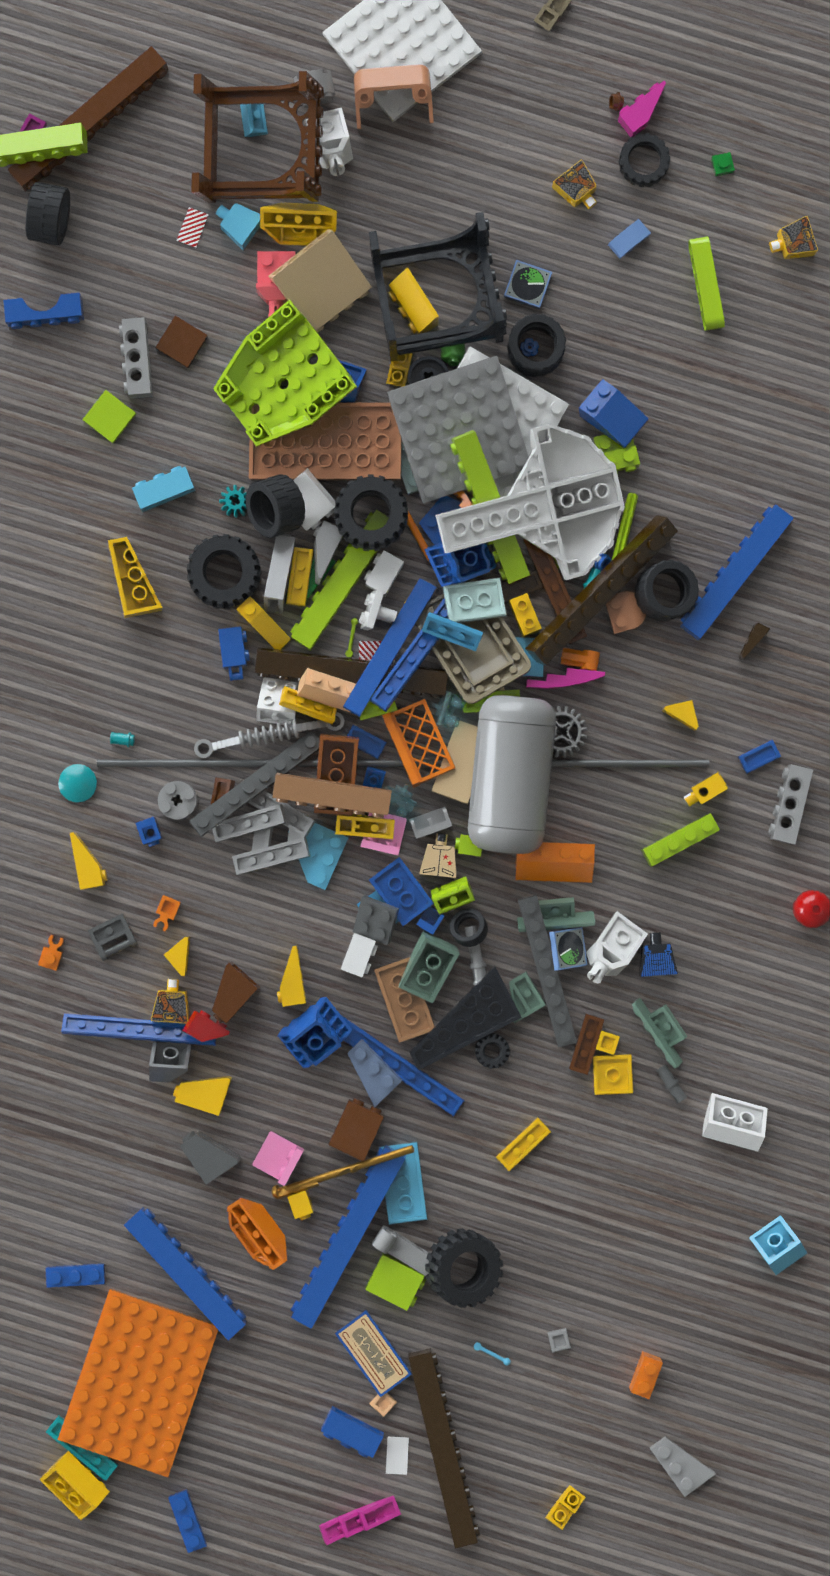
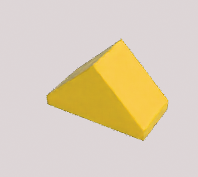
M692 700L665 706L662 709L664 713L694 731L699 727Z
M184 937L164 954L181 976L187 975L190 937Z

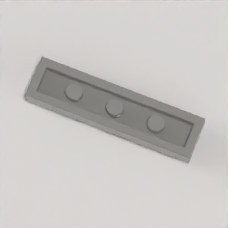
M278 804L226 819L212 830L215 842H222L285 824L287 820L283 804Z

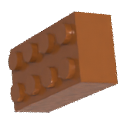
M321 734L317 779L355 785L359 737ZM314 804V813L353 815V810L346 809L345 812L335 811L334 807L326 806V809L316 808Z

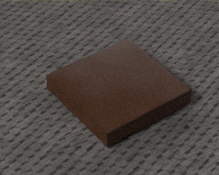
M174 316L155 348L186 368H189L208 335L179 317Z

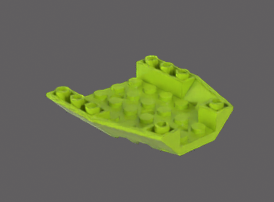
M288 300L245 337L213 389L246 428L247 431L245 432L256 446H260L312 425L357 386L351 375L306 317L291 300ZM313 355H317V363L311 365L310 358ZM284 380H288V387L286 389H281V382ZM258 404L260 407L258 413L252 414V407Z

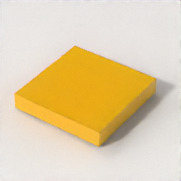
M631 1054L593 1056L594 1095L633 1093Z

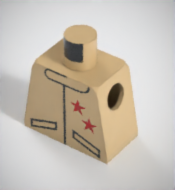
M436 833L435 845L427 844L420 874L456 878L455 848L447 846L448 834Z

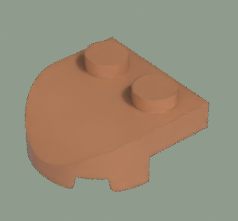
M633 592L617 593L606 604L614 634L638 628L646 617V614L638 607L635 593Z

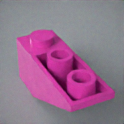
M665 80L660 84L658 82L649 89L650 92L646 95L641 94L634 100L635 103L630 107L627 105L619 112L618 122L630 137L636 136L647 127L665 88Z

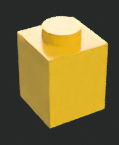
M307 1190L287 1197L295 1219L305 1220L311 1217L314 1208Z

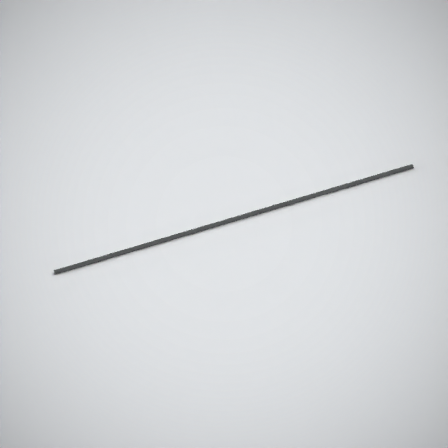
M97 759V767H263L272 759ZM306 759L297 767H317L318 760ZM357 760V767H404L401 760ZM423 760V762L434 765L435 760ZM438 760L436 767H440L443 760ZM552 760V767H709V760Z

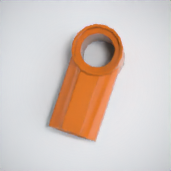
M563 648L560 664L579 667L582 670L597 671L600 652Z

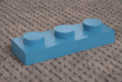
M431 612L428 613L422 631L473 651L477 650L483 635L481 631Z

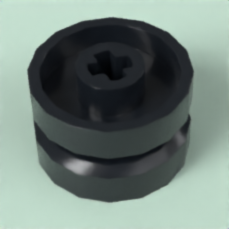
M421 357L413 362L409 368L407 383L409 385L448 372V368L443 361L436 357Z

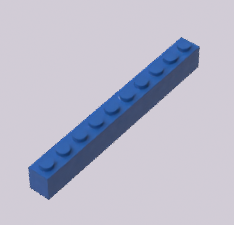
M385 1145L383 1149L379 1148L375 1157L394 1151V1149ZM405 1155L368 1168L365 1174L368 1176L365 1183L361 1182L356 1190L359 1194L355 1200L351 1199L346 1208L349 1210L346 1217L342 1215L337 1224L340 1227L338 1232L332 1233L328 1241L330 1244L328 1250L324 1249L318 1259L321 1261L318 1268L314 1266L309 1275L312 1278L309 1284H304L300 1291V1294H302L299 1301L295 1300L291 1307L293 1312L291 1318L312 1329L405 1161Z

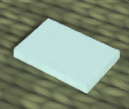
M500 578L443 586L449 620L463 623L506 616Z

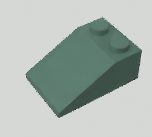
M423 931L413 949L398 987L433 1003L460 954L457 946Z

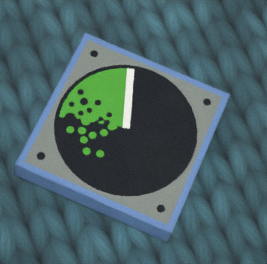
M516 260L504 297L540 309L552 272Z
M582 927L549 932L554 971L587 965Z

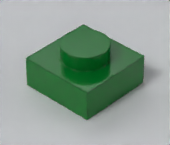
M731 152L711 157L715 177L734 173L735 169Z

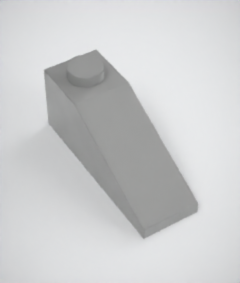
M326 521L323 522L321 527L317 526L313 534L316 537L314 541L315 584L317 585L320 584L343 537L342 534L340 535L337 526Z

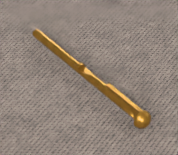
M410 1145L366 1159L364 1162L360 1161L282 1187L275 1185L271 1193L274 1198L282 1199L283 1197L320 1186V1182L350 1172L355 1173L358 1170L414 1153V1147Z

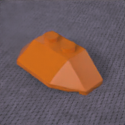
M239 1198L227 1207L231 1230L254 1260L269 1266L272 1270L287 1261L285 1235L262 1204Z

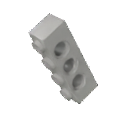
M145 317L122 319V325H119L120 337H123L124 344L120 345L121 355L125 356V363H122L123 375L126 374L127 382H124V392L128 393L130 399L153 397ZM132 336L139 337L136 343H130L129 339ZM133 355H140L139 361H131ZM134 374H142L141 379L133 381L132 377Z
M792 764L784 768L782 773V779H784L783 787H779L777 797L780 798L779 803L775 805L773 810V816H775L774 824H770L768 834L771 835V840L791 845L796 844L813 773L812 769ZM792 780H795L799 785L796 791L790 788ZM787 799H791L794 802V807L791 810L785 806ZM784 817L790 822L787 828L781 826V820Z

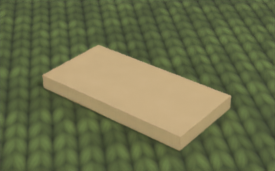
M457 720L447 747L455 769L436 777L432 788L433 793L468 805L471 797L477 726ZM443 758L440 766L442 769L450 766L445 758Z

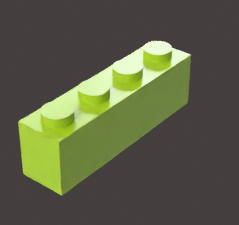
M709 813L641 849L649 866L652 867L720 829L712 814Z

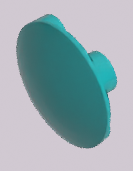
M71 765L64 769L59 777V790L69 801L84 802L89 800L97 787L95 773L85 765Z

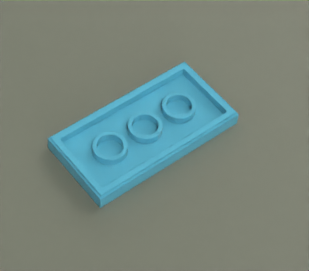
M417 1142L389 1145L394 1150L410 1145L414 1147V1153L405 1155V1161L385 1195L389 1225L427 1220Z

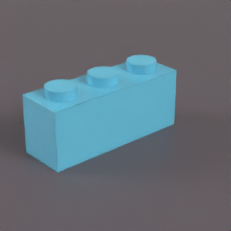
M181 466L171 469V472L168 474H157L153 477V480L148 482L146 480L140 481L132 488L142 512L196 491L186 467L182 468Z

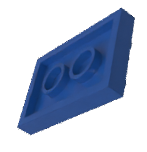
M400 857L369 879L386 904L399 908L397 919L402 926L434 904Z

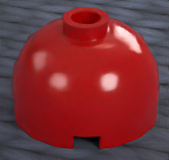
M818 890L802 892L793 903L795 919L807 928L823 926L830 919V899Z

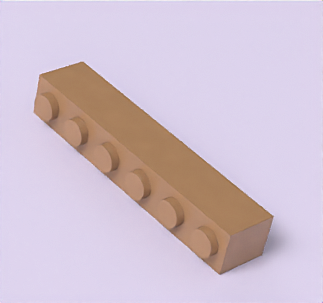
M276 773L272 798H277L276 801L288 803V800L296 801L295 804L307 806V803L315 804L316 808L326 809V806L334 807L335 811L345 812L346 809L353 810V813L365 815V812L373 813L372 816L384 818V815L389 813L392 790Z

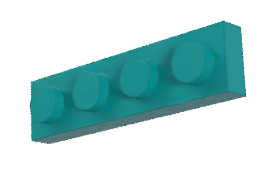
M58 1415L46 1430V1433L106 1481L119 1464L107 1456L58 1440L64 1423V1419Z

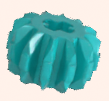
M234 485L233 491H231L229 487H226L228 494L222 492L221 496L225 499L219 500L220 504H225L221 507L222 511L228 510L227 516L234 512L235 518H238V512L244 516L245 512L243 509L247 510V492L244 493L245 488L242 486L238 491L237 485ZM236 497H238L240 503L233 505L231 500L233 498L236 500Z

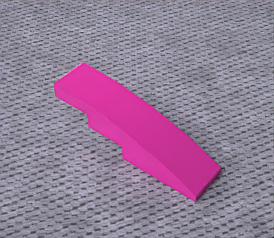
M567 668L565 675L547 674L545 681L527 679L525 689H556L581 685L603 678L605 672Z
M390 1496L319 1525V1529L325 1544L329 1545L343 1537L348 1538L363 1530L372 1529L401 1515L395 1497Z

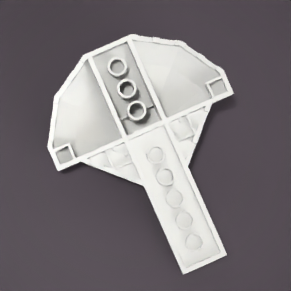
M548 424L530 429L531 455L507 496L436 515L444 553L518 534L556 558L564 580H569L586 575L594 565L595 560L598 562L602 558L599 554L605 553L613 546L616 529H618L620 524L618 522L625 506L616 465L604 455L601 449L597 448L591 438L554 424Z

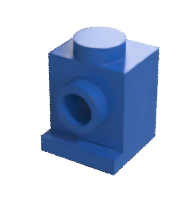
M153 816L135 823L143 845L148 844L149 847L160 844L159 840L163 839L156 817ZM149 829L154 831L153 836H148L147 832Z

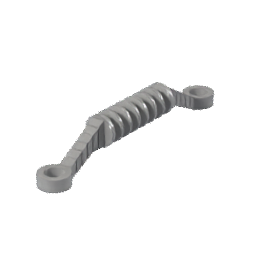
M336 712V716L340 718L341 722L337 727H333L330 723L320 720L296 724L295 719H293L291 726L285 721L283 728L278 722L276 729L270 724L268 731L262 726L261 732L258 731L257 727H254V734L247 729V733L244 735L240 730L238 731L239 736L213 743L209 740L201 739L196 742L194 751L198 757L208 758L213 754V751L231 746L241 745L243 750L246 747V743H248L252 748L253 741H256L257 745L260 746L261 740H263L267 745L268 738H271L272 742L275 743L277 736L280 741H283L284 735L290 740L292 733L295 738H299V732L327 727L332 731H339L343 728L345 721L338 712ZM203 743L209 746V751L206 754L199 752V746Z

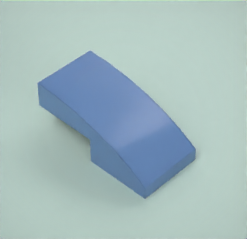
M638 219L609 242L608 246L621 259L632 251L636 245L649 237L651 233Z

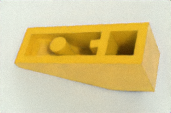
M248 597L236 609L274 649L281 650L291 640L251 597Z
M353 814L352 816L337 815L335 834L393 839L395 820Z
M76 832L70 833L80 890L105 886V881H108L106 870L102 869L100 863Z
M297 945L292 947L280 985V991L277 992L278 1002L282 1003L283 1007L306 1003Z

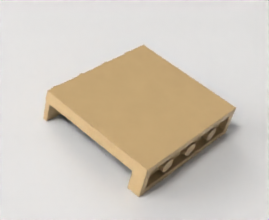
M329 229L268 276L276 284L286 300H291L317 333L324 328V324L339 317L338 313L351 308L356 299L365 297L369 293L368 290L372 288L338 237Z

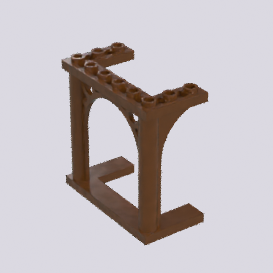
M299 71V81L279 86L217 87L204 75L194 74L193 94L205 102L204 175L192 173L191 192L208 203H216V200L298 198H307L311 202H319V196L322 194V188L319 184V177L322 176L320 157L323 154V149L320 145V138L323 137L321 118L324 115L323 106H321V99L324 98V88L307 71ZM294 101H297L293 108L289 107V102L294 103ZM273 104L286 109L292 114L300 128L301 149L296 162L290 170L282 176L269 181L217 182L218 105ZM303 104H307L308 111L304 115L298 116V108ZM308 118V126H304L303 121ZM304 157H307V166L302 164V160ZM298 168H303V169L305 170V171H297V176H296V170H297ZM292 176L296 183H292V180L287 182L288 177Z

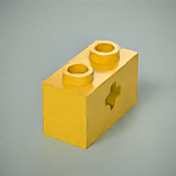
M527 593L509 600V606L522 637H527L541 631V625Z

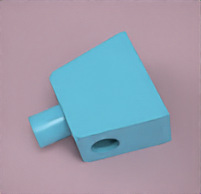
M237 203L230 210L221 205L216 211V215L223 219L220 224L222 231L244 250L260 228V214Z

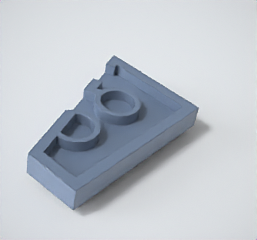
M363 1039L347 1053L374 1107L403 1080Z

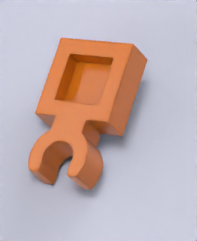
M163 895L156 910V913L160 914V918L154 921L153 926L157 927L161 921L164 923L163 931H166L169 927L168 919H175L181 902Z
M50 935L48 939L50 946L49 948L43 947L38 965L57 971L63 952L58 951V948L63 945L64 938H60L59 943L55 944L53 942L54 935Z

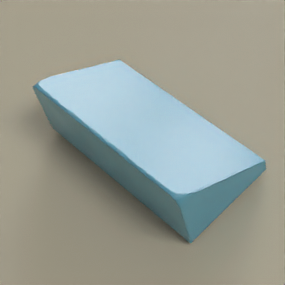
M240 105L244 136L267 135L264 105Z

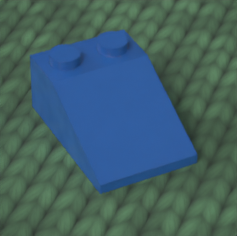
M604 379L600 381L579 407V414L582 419L624 448L648 421L647 416L618 389Z

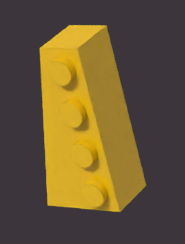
M128 538L108 540L124 618L162 611L163 607Z

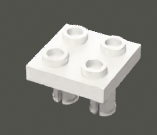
M377 589L367 594L364 605H367L366 611L361 613L359 619L360 629L367 631L373 629L376 619L388 623L395 621L397 611L381 606L384 591Z

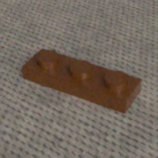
M585 1013L569 1066L570 1070L588 1075L604 1019Z

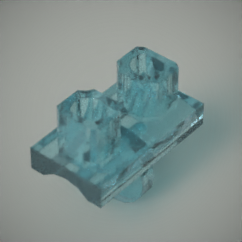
M447 691L445 699L440 698L439 704L433 703L432 707L437 708L435 716H438L437 725L447 728L449 726L458 727L460 718L453 716L455 708L463 710L466 703L459 695Z
M396 784L394 789L387 785L385 789L392 790L389 808L393 802L398 804L399 808L396 813L405 818L417 804L416 801L410 799L413 794L407 791L409 785L405 784L402 788Z

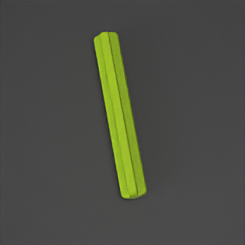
M635 493L627 495L612 560L627 545L638 495Z

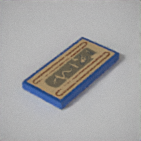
M367 1310L335 1332L338 1339L380 1397L412 1374Z

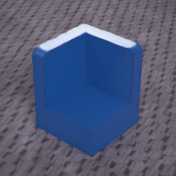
M430 906L424 911L416 925L433 935L445 915H439L438 911Z

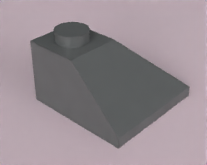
M153 1041L149 1062V1081L169 1083L188 1072L192 1044Z

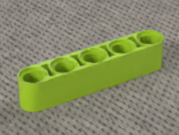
M709 237L690 239L688 241L704 330L724 328L725 321Z

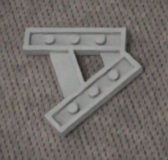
M264 790L248 803L258 808V810L283 804L287 823L283 825L289 828L288 841L270 846L273 827L254 832L252 851L232 856L236 875L310 857L306 837L316 821L287 803L277 802V798H272L273 794Z

